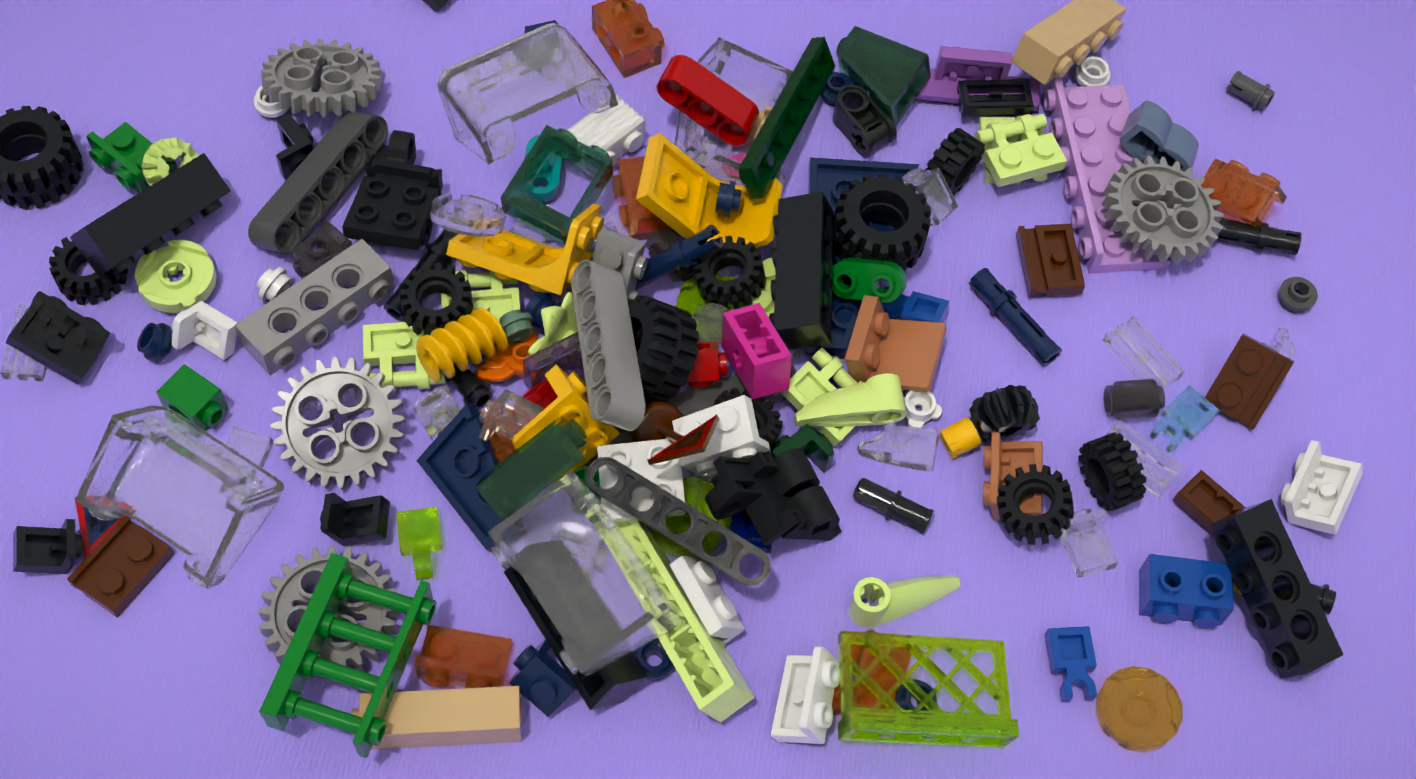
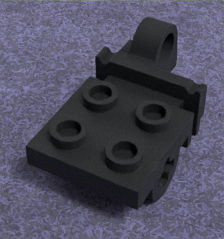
M393 130L389 145H382L375 157L369 154L366 161L367 176L363 177L343 223V237L356 240L362 238L368 242L419 250L420 245L426 246L428 244L433 226V211L437 212L438 203L442 199V169L435 170L431 167L413 165L416 159L414 133Z
M790 449L775 458L772 457L771 453L763 455L762 452H757L750 459L720 456L713 462L721 481L706 494L705 501L715 519H725L742 510H746L757 534L762 537L761 542L763 545H770L780 536L782 539L831 540L842 532L838 525L840 518L824 488L819 486L820 480L803 449Z

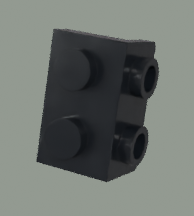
M38 291L29 309L8 335L6 344L72 382L79 384L103 350L110 332L104 329L95 319L84 317L68 308L61 299Z

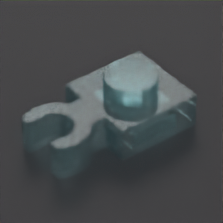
M1189 385L1164 409L1161 416L1165 419L1155 424L1149 437L1154 439L1160 433L1168 434L1172 440L1165 450L1168 453L1173 452L1182 441L1183 434L1192 441L1217 416L1220 410Z

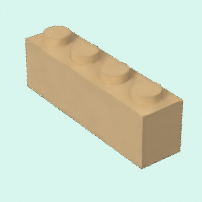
M1072 0L1023 34L1013 55L1012 63L1044 85L1057 76L1062 78L1072 65H1080L1090 52H1098L1105 41L1108 39L1113 41L1118 36L1124 25L1121 19L1127 8L1114 0Z

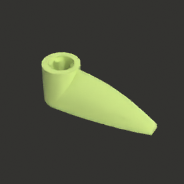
M879 374L869 378L865 383L843 387L826 393L795 413V426H805L806 424L813 427L871 426L899 422L907 415L900 377L895 374Z
M937 575L909 578L889 583L874 577L864 578L854 588L848 608L849 615L853 622L861 627H875L915 612L960 588V578L957 575ZM869 599L870 603L874 601L877 605L870 606L869 603L865 604L862 600Z

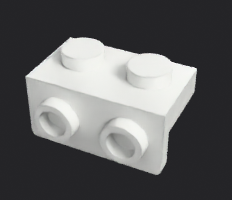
M745 395L672 421L674 431L685 436L715 415H718L720 418L705 452L679 458L681 467L696 473L700 477L718 474L713 462L720 456L750 459L757 452L765 453L770 451L769 442L759 437L752 400Z
M1311 440L1306 453L1301 452L1297 458L1295 465L1296 475L1292 483H1286L1283 488L1281 505L1286 508L1289 524L1336 535L1362 477V463L1322 455L1320 442Z
M682 555L669 565L710 636L719 637L725 645L745 630L737 616L735 606L724 594L716 580L714 570L706 561Z
M815 646L812 656L787 655L770 735L777 742L825 743L827 728L831 726L833 720L832 701L834 690L839 685L841 678L840 663L825 647Z

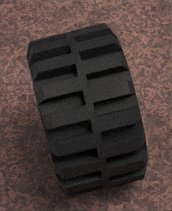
M22 106L21 110L16 111L14 108L5 110L6 114L0 116V199L3 198L5 204L10 206L18 203L19 207L23 209H28L30 205L41 208L45 207L46 202L52 201L54 204L60 201V195H68L73 190L71 184H78L81 178L79 172L83 171L82 156L67 122L64 119L61 120L60 115L56 112L48 113L46 108L40 106L35 110H32L31 106ZM39 153L29 160L19 161L28 155Z
M879 174L878 178L867 175L863 176L862 182L858 180L851 182L849 189L844 188L841 192L834 215L833 249L835 253H840L839 259L861 258L890 261L898 264L904 272L906 267L912 268L923 253L931 224L930 206L925 205L926 198L923 193L916 194L917 187L912 183L905 185L902 183L903 179L895 176L894 180L888 179L887 174ZM882 221L890 224L896 230L890 232L878 231L869 227L865 222Z
M636 296L634 300L630 299L628 301L644 399L646 402H668L670 397L673 398L678 394L681 386L684 387L690 372L694 368V361L699 348L697 347L699 332L696 331L697 323L688 311L649 296Z

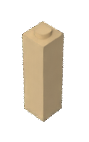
M519 686L395 692L384 717V720L387 721V726L383 739L378 746L373 745L371 749L522 742ZM360 693L359 709H352L351 714L363 717L373 693Z

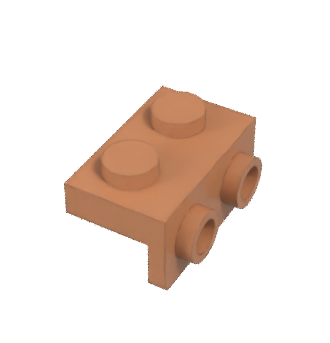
M992 432L991 446H984L985 470H991L990 481L983 482L984 506H991L993 520H1001L997 506V496H999L998 488L1000 484L1005 485L1004 478L1008 474L1015 478V469L1021 466L1024 473L1030 472L1029 464H1036L1037 471H1042V441L1002 442L1000 432ZM1034 493L1025 496L1020 502V510L1030 516L1042 515L1043 494Z

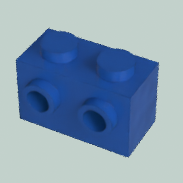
M1149 554L1139 569V615L1149 616L1155 621L1163 623L1176 620L1194 622L1198 627L1211 628L1222 625L1234 610L1233 576L1227 563Z

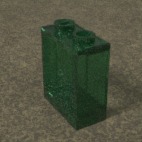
M546 125L500 197L503 213L565 245L573 219L593 203H596L613 175L612 158H610L605 150L598 146L591 145L589 147L577 141V138L571 132L562 128L556 130ZM551 153L595 175L570 217L526 195V192Z
M560 415L485 473L475 488L503 521L584 459L587 451L586 439H588V436L574 418L567 422L564 416Z

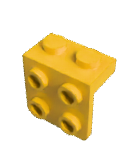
M556 364L545 374V377L558 397L512 438V443L516 450L557 484H561L568 479L572 471L584 466L597 454V446L608 445L620 433L616 427L596 421L591 417L586 383L574 371L568 375Z

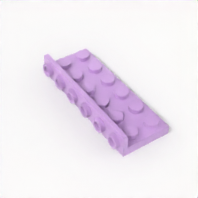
M1057 76L1051 80L1049 89H1046L1043 93V106L1045 111L1050 113V133L1055 137L1067 159L1063 170L1065 175L1064 194L1066 198L1071 200V223L1074 229H1078L1080 237L1078 243L1079 256L1082 260L1085 259L1088 274L1168 269L1171 257H1168L1164 264H1160L1158 255L1153 254L1149 260H1146L1145 250L1139 249L1135 253L1131 252L1133 243L1131 241L1120 243L1119 241L1123 233L1121 231L1111 232L1110 228L1115 221L1104 218L1108 208L1102 206V202L1106 198L1103 192L1115 171H1119L1123 163L1130 165L1135 158L1125 150L1120 142V136L1128 115L1131 113L1124 84L1063 87L1062 79Z

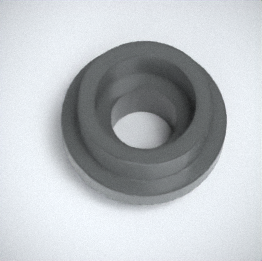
M1290 277L1279 288L1281 305L1293 313H1301L1311 309L1318 298L1315 286L1302 277Z

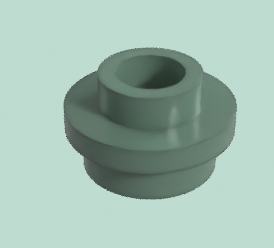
M512 310L502 315L499 319L506 334L508 344L519 342L530 336L534 331L531 325L534 321L531 313Z

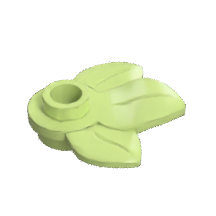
M567 292L561 307L551 306L541 310L545 336L533 343L528 353L534 361L542 365H548L557 358L569 359L580 350L573 295L571 292Z

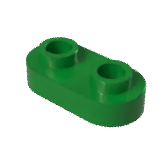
M844 258L833 266L832 291L841 298L863 300L864 295L879 296L882 303H888L897 299L904 292L907 285L904 270L894 262ZM843 274L851 278L852 285L849 286L843 283L841 278ZM880 278L888 281L889 289L880 287Z

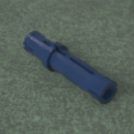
M709 225L704 230L687 239L680 237L673 241L672 247L649 258L642 279H637L635 291L682 266L685 268L691 267L697 263L698 258L722 248V237L715 240L711 239L707 242L708 239L720 233L714 225Z
M988 268L981 269L970 279L969 285L990 306L988 310L993 316H999L1024 345L1031 350L1043 366L1049 365L1061 354L1062 349L1016 301L1017 296L1012 290L1007 291Z

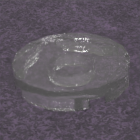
M444 194L432 201L430 210L431 220L439 227L467 236L486 237L500 234L505 228L506 212H501L502 208L488 199L466 194L461 195V200H451L452 195Z

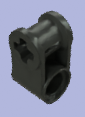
M848 85L839 91L832 116L833 123L846 136L860 155L868 156L876 146L883 142H892L897 138V130L890 116L879 108L862 87Z

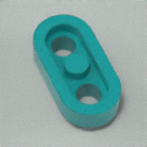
M539 134L531 138L527 143L522 173V189L525 196L534 202L550 201L559 192L563 165V145L557 137L550 134ZM542 156H548V157H550V158L546 159V158H540V157H542Z

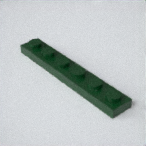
M825 36L810 40L738 168L740 180L745 184L751 199L765 198L826 85L828 77L835 68Z

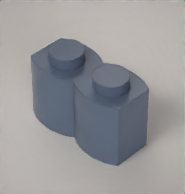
M1147 100L1128 115L1120 136L1122 146L1135 158L1144 161L1147 156H1151L1155 164H1157L1161 157H1165L1168 166H1173L1176 161H1179L1180 170L1183 172L1190 167L1192 168L1199 147L1198 141L1190 131L1178 124L1172 123L1170 116L1163 108Z

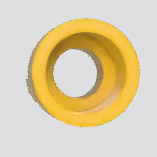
M968 417L939 431L940 440L952 459L982 444L975 426Z

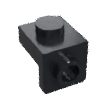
M289 113L276 119L281 141L287 148L276 155L280 173L285 180L289 178L314 149L312 144L314 140L304 123L298 125Z
M335 493L325 494L323 511L320 516V529L324 534L342 546L385 540L390 501L382 495L345 501Z
M65 519L61 528L16 526L13 533V572L67 574L73 560L79 559L82 551V535L75 533V519Z

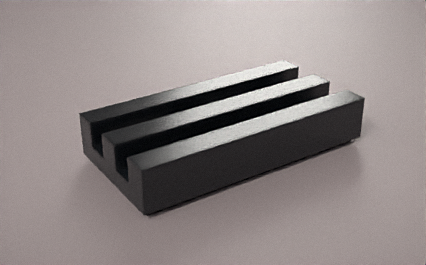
M1029 79L958 81L957 94L960 95L958 100L959 105H961V117L1032 115L1034 105ZM989 93V95H969V94ZM1003 93H1023V94H1003Z

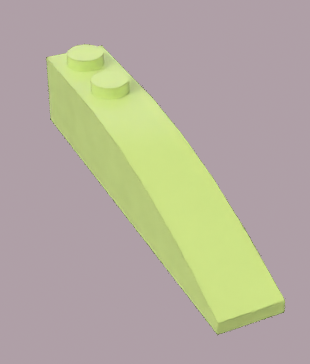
M601 504L587 514L698 709L721 723L754 699L755 696L721 639L708 634L669 566L672 562L646 524L639 520L604 523Z

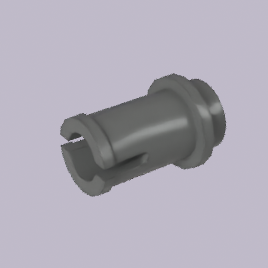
M1237 71L1229 82L1231 85L1229 84L1226 88V91L1232 92L1253 104L1252 108L1255 110L1258 108L1265 110L1275 95V91L1270 89V84L1264 86L1242 74L1241 71Z

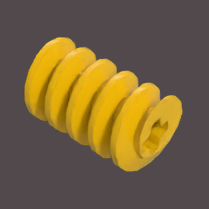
M476 308L470 315L460 316L457 322H448L444 329L436 328L430 335L420 336L417 340L416 349L417 356L424 370L432 380L438 383L440 381L439 371L451 379L455 376L454 365L464 372L469 368L467 358L473 364L478 365L482 361L481 352L487 358H491L495 355V347L499 351L507 350L508 340L497 318L486 309Z

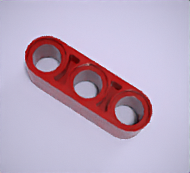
M675 55L670 59L656 86L657 92L663 100L729 145L742 146L745 144L760 115L757 105L752 100L685 55Z

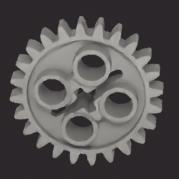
M318 39L316 44L311 45L310 42L304 40L301 47L291 43L289 44V51L279 48L277 49L278 55H269V62H263V70H261L262 87H264V94L270 96V102H279L280 109L292 106L293 114L305 110L307 117L312 116L314 112H320L321 116L326 118L328 112L332 111L336 115L342 116V110L344 109L354 113L356 112V105L367 107L368 100L375 101L376 93H381L382 68H379V60H373L372 53L364 54L362 47L352 50L351 43L349 42L343 46H338L337 40H333L330 44H324L322 39Z
M1147 156L1143 163L1138 158H1134L1130 165L1123 163L1119 171L1114 172L1103 192L1106 198L1102 202V206L1108 208L1104 218L1115 221L1110 231H1121L1123 236L1119 242L1126 243L1131 241L1133 243L1131 252L1135 253L1139 249L1145 250L1146 260H1149L1155 254L1158 255L1160 264H1164L1168 257H1171L1174 264L1179 265L1183 258L1191 263L1197 255L1202 257L1218 239L1217 235L1223 228L1219 222L1224 214L1216 211V209L1221 204V201L1210 199L1215 190L1214 188L1204 189L1201 186L1205 180L1204 177L1197 179L1191 177L1193 168L1190 167L1183 172L1180 170L1179 161H1176L1173 166H1168L1165 157H1161L1159 162L1155 164L1152 157Z
M333 357L331 368L327 369L318 359L316 360V372L312 374L305 367H301V374L304 379L298 382L289 377L287 380L293 388L292 392H278V395L286 401L285 405L272 407L273 412L282 416V421L270 424V427L283 433L273 443L276 446L288 447L280 458L283 461L296 459L291 468V471L295 474L307 468L305 480L309 483L314 481L318 475H321V486L324 488H328L332 478H336L340 489H345L346 481L349 477L352 478L357 486H361V474L364 472L373 479L377 478L374 469L377 463L386 468L390 466L384 457L386 452L391 454L399 453L398 449L391 444L392 439H404L405 437L402 432L395 429V425L406 422V418L402 415L394 414L395 410L403 406V402L400 399L389 400V397L396 391L394 385L381 388L386 376L380 372L371 378L372 366L369 363H366L360 371H357L354 358H350L344 368L341 367L339 359ZM350 388L361 389L363 395L361 402L355 407H345L342 403V396L345 391ZM313 400L321 401L323 411L319 418L306 420L303 416L304 406ZM369 409L374 411V414L370 417L358 418L343 423L344 430L338 432L333 427H328L311 436H304V431L307 429L333 424L335 422L334 415L340 414L344 419H349ZM366 425L372 426L375 430L374 440L367 446L357 445L354 440L357 429ZM325 438L333 439L336 448L332 456L327 459L318 458L315 453L317 443Z
M330 545L327 556L322 557L316 547L312 548V559L308 561L300 554H297V567L293 569L286 564L281 565L285 575L283 579L270 577L269 581L275 592H262L261 596L264 603L268 606L258 609L261 620L266 621L259 625L262 635L268 637L265 640V644L269 652L276 651L274 656L280 665L295 634L293 629L300 623L312 594L307 593V590L312 585L318 583L331 553L337 554L334 545ZM348 546L342 556L348 557L357 581L397 593V589L390 588L393 585L391 575H382L383 568L379 561L369 566L368 553H362L355 560L352 547ZM343 599L337 614L339 619L383 633H397V624L392 618L399 617L401 612L365 601L350 603ZM295 603H303V604H304V605H298V606L293 607ZM366 618L365 622H357L355 620ZM332 636L330 639L325 638L319 652L322 659L348 667L354 665L363 672L365 668L362 660L365 657L376 662L380 660L376 649L352 641L336 642L334 641L336 636Z

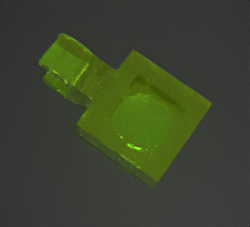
M430 507L396 512L401 556L413 555L416 580L433 578L430 552L443 550L438 508Z

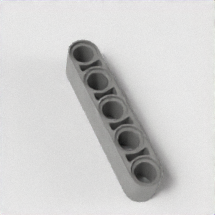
M584 259L579 262L573 272L571 288L590 414L596 421L627 431H633L638 428L644 418L645 399L624 277L617 270Z

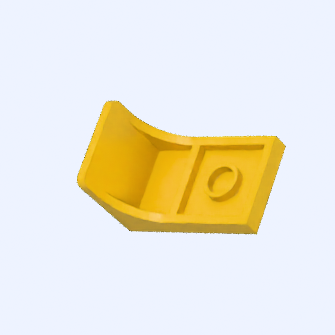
M659 133L649 137L636 200L686 239L704 230L707 226L714 225L720 233L708 239L707 242L711 239L722 237L723 243H725V236H732L733 242L736 243L738 237L745 238L746 245L752 242L756 249L768 245L774 239L773 218L774 215H778V202L781 199L783 185L779 180L774 179L765 198L751 199L745 186L735 185V189L742 190L738 213L730 212L729 219L724 218V214L716 213L715 209L720 183L726 182L710 175Z
M593 203L573 219L564 247L549 246L476 221L449 240L446 255L458 259V262L464 266L472 268L482 267L493 271L494 275L500 279H516L527 283L531 289L537 292H552L562 295L571 287L572 275L579 262L584 259L592 261L593 252H591L593 241L594 239L597 240L598 233L602 230L604 218L600 217L602 206Z

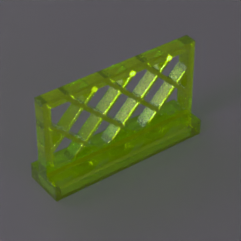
M841 631L838 634L842 719L838 722V740L1004 748L1019 737L1018 720L1011 719L1004 641ZM850 644L864 645L876 659L863 670L851 658ZM879 646L888 647L883 651ZM894 647H905L918 660L906 673L887 655ZM920 648L928 650L924 653ZM935 649L946 650L958 662L947 675L928 657ZM961 651L969 652L966 655H964ZM975 652L992 653L994 670L988 677L969 660ZM879 662L898 679L887 692L868 675ZM921 664L939 681L928 695L909 677ZM961 667L980 684L969 697L950 679ZM852 673L857 677L853 682ZM993 678H995V685L991 682ZM860 681L879 699L872 708L854 707L853 688ZM901 684L920 701L913 710H903L890 697ZM943 686L961 703L955 712H944L931 699ZM985 689L997 701L998 715L985 714L972 700ZM882 704H884L888 709H882L879 707ZM925 706L929 711L920 710ZM966 708L970 713L961 712Z

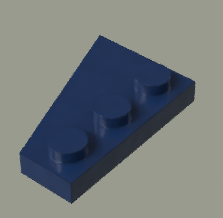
M466 403L416 461L486 550H495L521 520L476 404Z

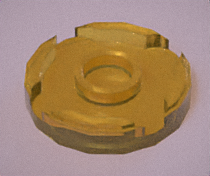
M1132 666L1117 670L1105 680L1096 697V716L1101 729L1108 737L1111 735L1114 740L1119 742V746L1130 751L1145 753L1162 748L1176 735L1183 719V705L1176 688L1165 676L1150 668Z

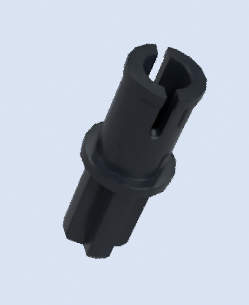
M862 478L858 482L853 493V498L856 501L885 514L886 520L889 521L891 517L918 530L922 534L934 512L933 509H928L901 496L902 491L898 490L895 493L866 478Z

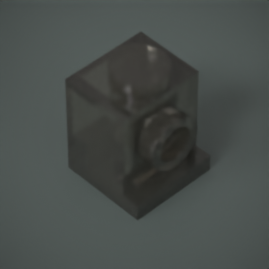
M327 219L320 223L321 228L292 250L295 261L292 266L301 279L352 245V242Z

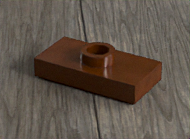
M1202 470L1173 498L1175 503L1213 535L1214 533L1210 527L1211 523L1246 508Z

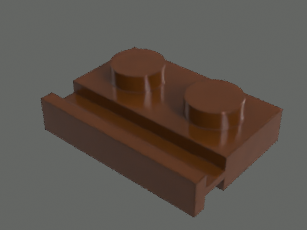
M1072 224L1035 225L1031 229L1019 226L1016 238L1028 296L1034 297L1038 293H1045V296L1082 294L1085 282Z
M1243 333L1202 402L1254 429L1292 367L1294 360L1278 353V351Z
M124 516L67 580L75 589H79L85 596L118 618L175 553L168 544L140 525L137 526L127 516Z

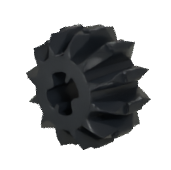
M1008 385L1005 388L997 387L992 392H985L983 397L976 398L972 402L973 405L969 409L971 414L970 420L980 438L984 442L989 443L991 442L992 432H1000L1002 441L1006 439L1012 440L1018 435H1024L1025 431L1032 430L1040 419L1038 414L1039 408L1035 398L1032 397L1030 390H1027L1026 386Z

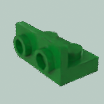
M124 122L103 139L93 131L86 136L92 149L89 151L92 160L101 169L108 167L113 171L116 179L127 190L133 188L140 193L149 187L143 174L142 162L147 149L153 144L127 122ZM165 160L166 164L170 167L169 174L178 169L174 160L171 162Z

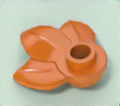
M534 330L530 336L519 342L508 344V348L505 351H499L495 347V355L491 358L486 357L485 361L474 371V374L481 380L493 382L505 381L515 374L525 379L540 374L544 365L534 361L528 353L529 348L538 340L536 331Z

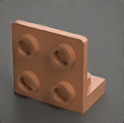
M864 295L844 361L851 376L857 382L861 380L865 383L869 378L879 374H895L900 377L902 390L928 392L932 386L947 332L946 325L940 322L889 319L888 313L884 312L879 296Z

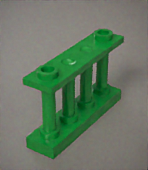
M331 553L259 712L266 725L284 732L289 719H295L299 716L355 734L352 742L358 755L368 758L372 746H378L383 739L387 726V721L384 720L385 714L423 624L429 625L433 619L437 602L433 599L429 582L420 581L414 598L357 581L348 557ZM352 597L406 614L397 637L339 619L337 612L342 600H348ZM332 636H336L390 653L380 677L322 659L319 652L325 638L330 639ZM316 675L373 694L363 717L303 699L301 692L307 679H312Z

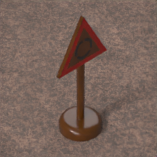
M651 401L645 404V414L641 424L637 429L630 431L633 442L669 439L674 442L647 460L649 465L705 452L720 418L718 415H715L684 436L673 429L672 421L684 417L678 408L665 401Z

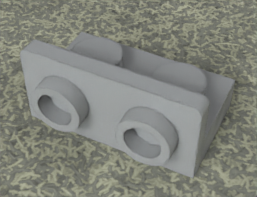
M603 228L598 233L592 261L621 272L624 277L627 300H634L636 296H639V292L635 291L637 279H642L648 263V257L643 256L646 242Z

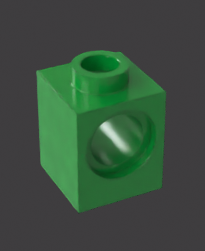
M185 364L156 391L164 411L199 436L209 427L216 426L228 409L221 389Z

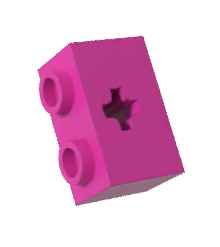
M760 303L723 312L721 347L726 352L729 361L752 400L788 390L792 355Z

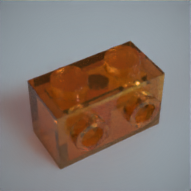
M606 0L592 6V30L623 78L661 64L662 48L665 46L664 38L659 28H654L648 20L646 9L642 3L637 4L635 0Z

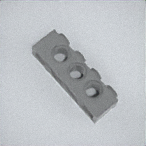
M361 238L237 323L235 328L242 346L269 375H272L279 369L287 368L296 360L297 356L312 346L320 345L334 330L343 324H349L354 321L361 311L374 302L384 300L391 290L395 288L391 267ZM347 286H355L353 288L346 289ZM325 307L321 310L314 311L315 308ZM286 329H293V330L290 331V332L281 333L282 331H284V330H286Z

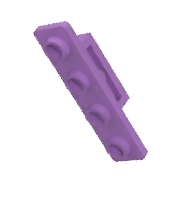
M941 46L935 69L912 66L900 67L898 96L908 99L959 103L960 95L957 94L958 81L1029 79L1034 105L1033 111H1037L1040 106V81L1035 78L1008 76L1012 65V53ZM989 93L969 94V95H989ZM1003 93V94H1023V93Z

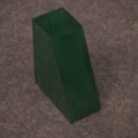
M854 26L848 36L842 38L837 46L836 55L840 72L850 77L854 85L862 87L879 108L890 116L896 127L931 78L928 54L857 26Z

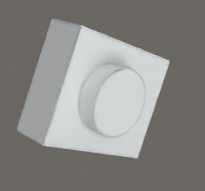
M200 301L189 309L179 312L174 318L171 346L180 350L191 342H195L225 360L235 352L237 338L235 325L237 322Z

